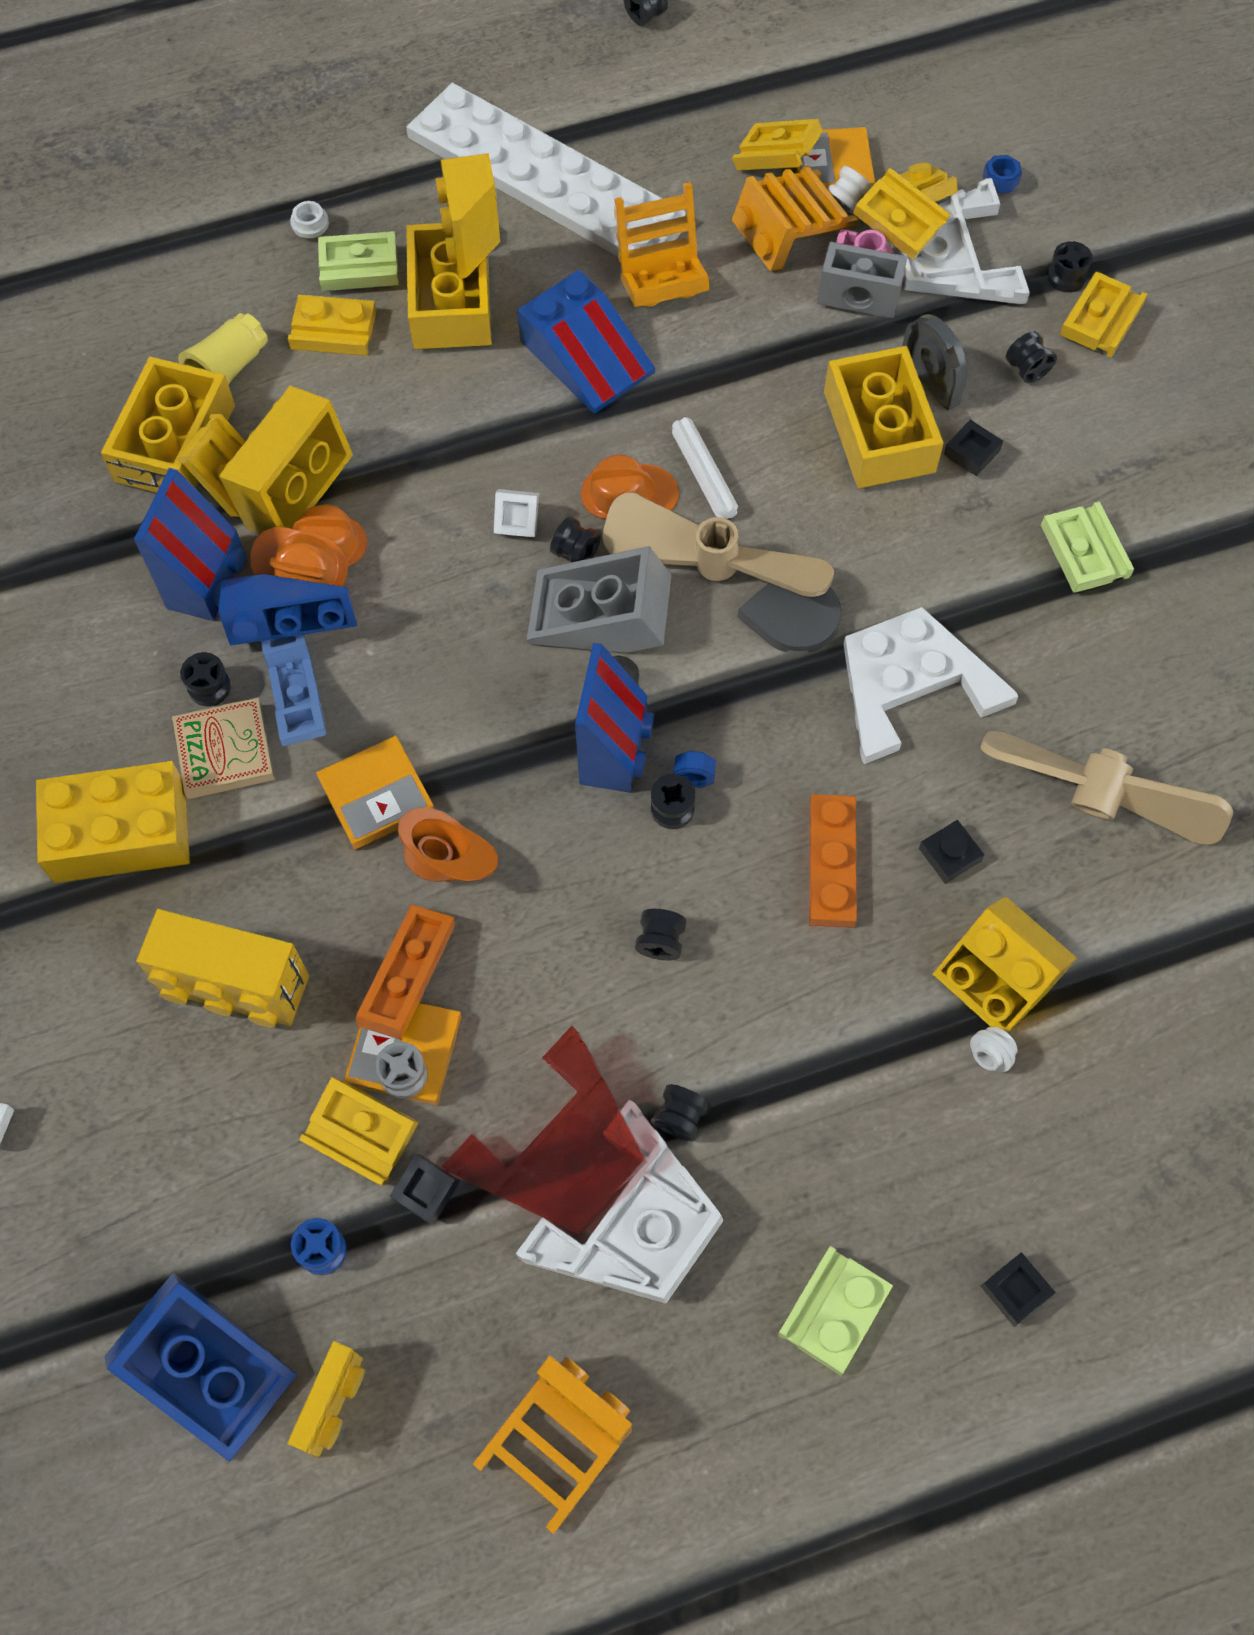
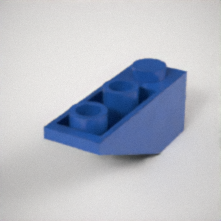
M267 574L221 580L218 613L230 646L357 626L356 615L347 587Z

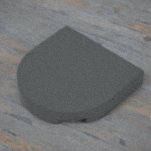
M923 315L907 326L902 346L908 347L921 383L946 409L951 410L958 406L961 401L967 378L966 358L960 342L949 326L934 315Z
M768 583L738 609V618L767 643L783 652H788V650L815 652L823 648L837 633L841 617V605L831 587L823 595L807 597Z

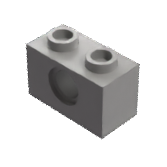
M830 242L822 269L817 304L894 319L908 256Z

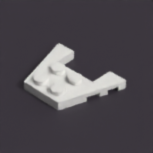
M992 178L980 181L978 187L969 192L961 189L951 195L950 200L938 204L951 215L947 223L939 229L935 237L914 260L907 257L902 282L904 290L1016 304L1027 303L1030 292L1021 266L982 271L965 219L998 215L1000 201ZM891 243V246L894 248V254L907 256Z
M922 607L845 636L844 651L850 691L853 693L856 730L859 732L860 756L863 764L900 750L902 742L884 712L888 709L957 682L961 683L980 718L1015 705L1019 697L1013 688Z
M629 1099L605 1131L604 1136L608 1142L642 1165L592 1235L582 1245L542 1217L516 1252V1255L521 1261L529 1265L666 1304L723 1223V1218L686 1168L673 1155L659 1133L646 1120L642 1111Z

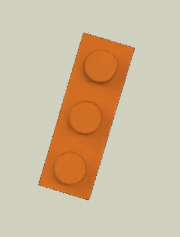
M811 794L809 813V926L855 928L857 922L856 796Z
M411 904L356 1015L358 1027L402 1040L455 928L454 917Z

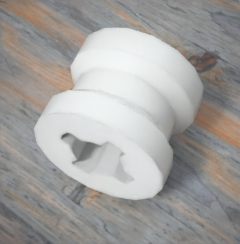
M844 165L839 171L840 178L836 184L829 185L827 189L842 208L853 214L856 204L873 185L861 174Z

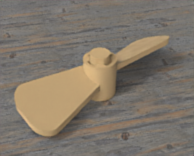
M632 492L621 494L612 502L603 529V544L608 555L650 546L663 564L697 566L699 573L712 581L726 580L738 570L799 595L815 597L826 593L834 579L833 567L822 559L738 546V530L730 520L713 517L698 525Z
M988 731L980 746L984 753L995 759L1077 783L1078 786L1071 801V806L1101 819L1114 820L1120 805L1193 843L1209 845L1217 843L1222 839L1233 817L1231 805L1217 795L1131 776L1133 768L1126 764L1128 757L1114 750L1103 748L1100 754L1091 753L1086 765H1082L1001 731Z

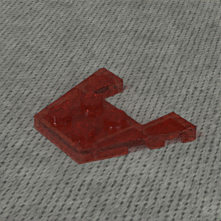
M571 1026L542 1058L577 1091L575 1096L509 1167L474 1134H471L442 1167L455 1176L581 1235L646 1164L647 1159L583 1037Z

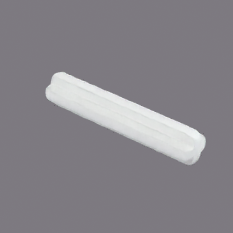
M688 417L676 420L672 424V434L716 517L725 519L733 518L737 514L738 505L695 424Z

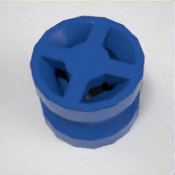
M321 1218L309 1219L299 1225L292 1235L290 1244L292 1255L296 1261L311 1274L321 1276L330 1274L338 1269L345 1260L347 1251L346 1241L333 1223Z

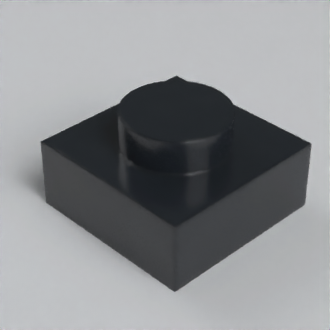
M970 419L946 444L944 455L977 476L1000 452L1003 440Z
M958 820L924 839L919 846L921 853L945 884L982 862L985 855Z
M415 1154L390 1197L426 1222L435 1224L461 1180L425 1156Z
M1022 1252L981 1285V1288L1013 1327L1018 1325L1056 1293Z

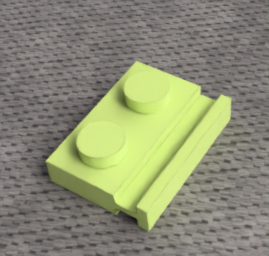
M395 231L318 237L319 282L322 291L399 285Z
M1100 501L1094 503L1089 508L1084 509L1083 506L1044 516L1041 523L1042 530L1073 593L1112 583L1117 578H1130L1134 567Z
M829 1246L778 1336L787 1339L796 1345L798 1349L842 1376L893 1285L851 1258L844 1257L836 1252L835 1248Z

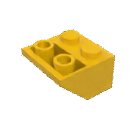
M489 153L441 159L443 177L435 178L439 204L447 203V207L439 208L443 233L452 235V237L445 238L448 263L456 262L459 279L467 278L501 242L495 182Z
M1005 896L985 909L932 975L990 1027H998L1009 1033L1050 991L1076 961L1077 957Z

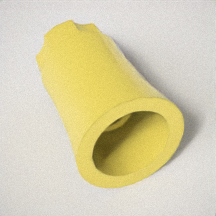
M239 313L233 319L227 320L202 341L181 352L178 355L179 364L225 374L229 385L236 375L259 354V350L266 345L268 337L255 317L249 313Z

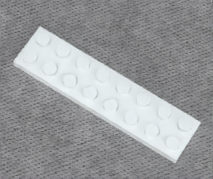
M451 83L406 126L409 139L444 159L489 153L495 188L617 257L619 242L616 238L617 223L614 218V199L622 197L624 207L662 199L454 83ZM681 210L627 222L626 229L685 216V211ZM681 233L628 244V249L632 250L672 241Z

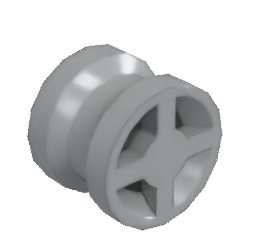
M407 1042L389 1044L379 1052L375 1061V1071L378 1079L390 1096L399 1099L413 1097L424 1088L427 1082V1067L420 1051L412 1044ZM404 1075L409 1076V1078H408V1077L399 1078V1079L396 1081V1079H397L398 1076H404Z

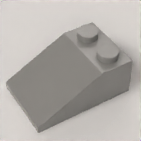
M650 546L537 570L527 641L533 645L592 650L593 643L602 644L608 651L623 653L663 646L672 575Z

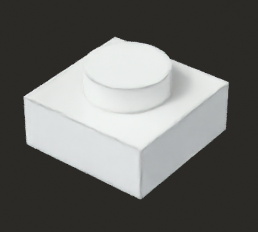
M498 489L495 493L493 533L535 537L537 534L539 493Z

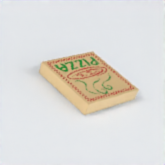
M259 698L172 716L183 788L187 799L275 780L262 705Z

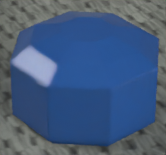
M1009 155L993 156L985 164L983 180L992 178L997 193L1012 192L1020 183L1022 175L1020 162Z
M687 751L675 756L673 774L686 777L693 784L694 788H703L714 783L716 760L704 752Z

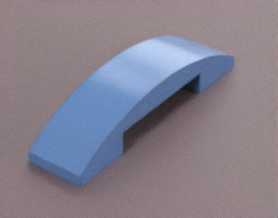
M305 634L261 641L276 707L275 716L282 747L327 735L322 704Z

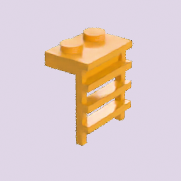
M809 165L802 166L800 173L796 174L791 169L784 170L780 177H775L771 172L766 173L764 179L757 181L754 176L746 178L732 222L770 272L783 269L794 239L853 227L858 222L855 215H847L820 181L821 172L818 169L812 170Z
M691 182L683 183L684 194L633 206L624 207L622 197L614 199V218L617 223L616 238L619 242L618 257L622 271L620 276L634 307H651L662 301L675 298H690L697 293L710 291L709 276L697 255L693 185ZM685 210V216L626 229L627 222ZM685 231L687 234L685 238L632 250L628 249V244Z
M549 1355L536 1372L539 1377L537 1382L474 1461L473 1465L482 1471L492 1457L496 1455L558 1509L545 1527L552 1534H555L585 1492L594 1483V1480L612 1459L624 1440L630 1435L632 1423L625 1418L630 1409L607 1390L599 1397L585 1385L590 1376L568 1357H565L559 1363ZM533 1404L538 1406L597 1456V1459L586 1473H583L522 1421ZM514 1429L578 1483L566 1500L502 1447V1444Z

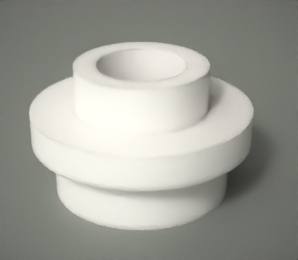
M305 201L295 206L290 223L292 230L298 236L315 238L322 235L328 229L329 218L327 212L318 203Z
M988 1027L986 1030L976 1032L971 1038L970 1046L974 1059L984 1069L1007 1072L1014 1065L1017 1045L1006 1031L998 1027Z

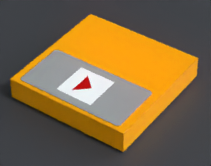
M866 127L822 129L821 136L808 156L801 157L803 163L801 167H795L796 173H800L802 166L809 165L812 170L818 169L822 174L820 181L826 188L829 185L836 184L840 178L839 171L844 165L861 174L872 185L875 184Z
M396 735L316 772L318 780L354 850L398 830L399 820L407 811L415 808L434 809L433 803Z
M419 1003L402 1040L359 1027L344 1081L358 1089L389 1095L378 1079L375 1071V1061L379 1052L385 1046L394 1042H407L414 1045L420 1051L428 1070V1079L424 1088L417 1095L403 1099L438 1106L462 1018L461 1012ZM407 1075L398 1076L397 1079H396V1081H397L399 1078H404V1077H408V1078H409V1076H407Z

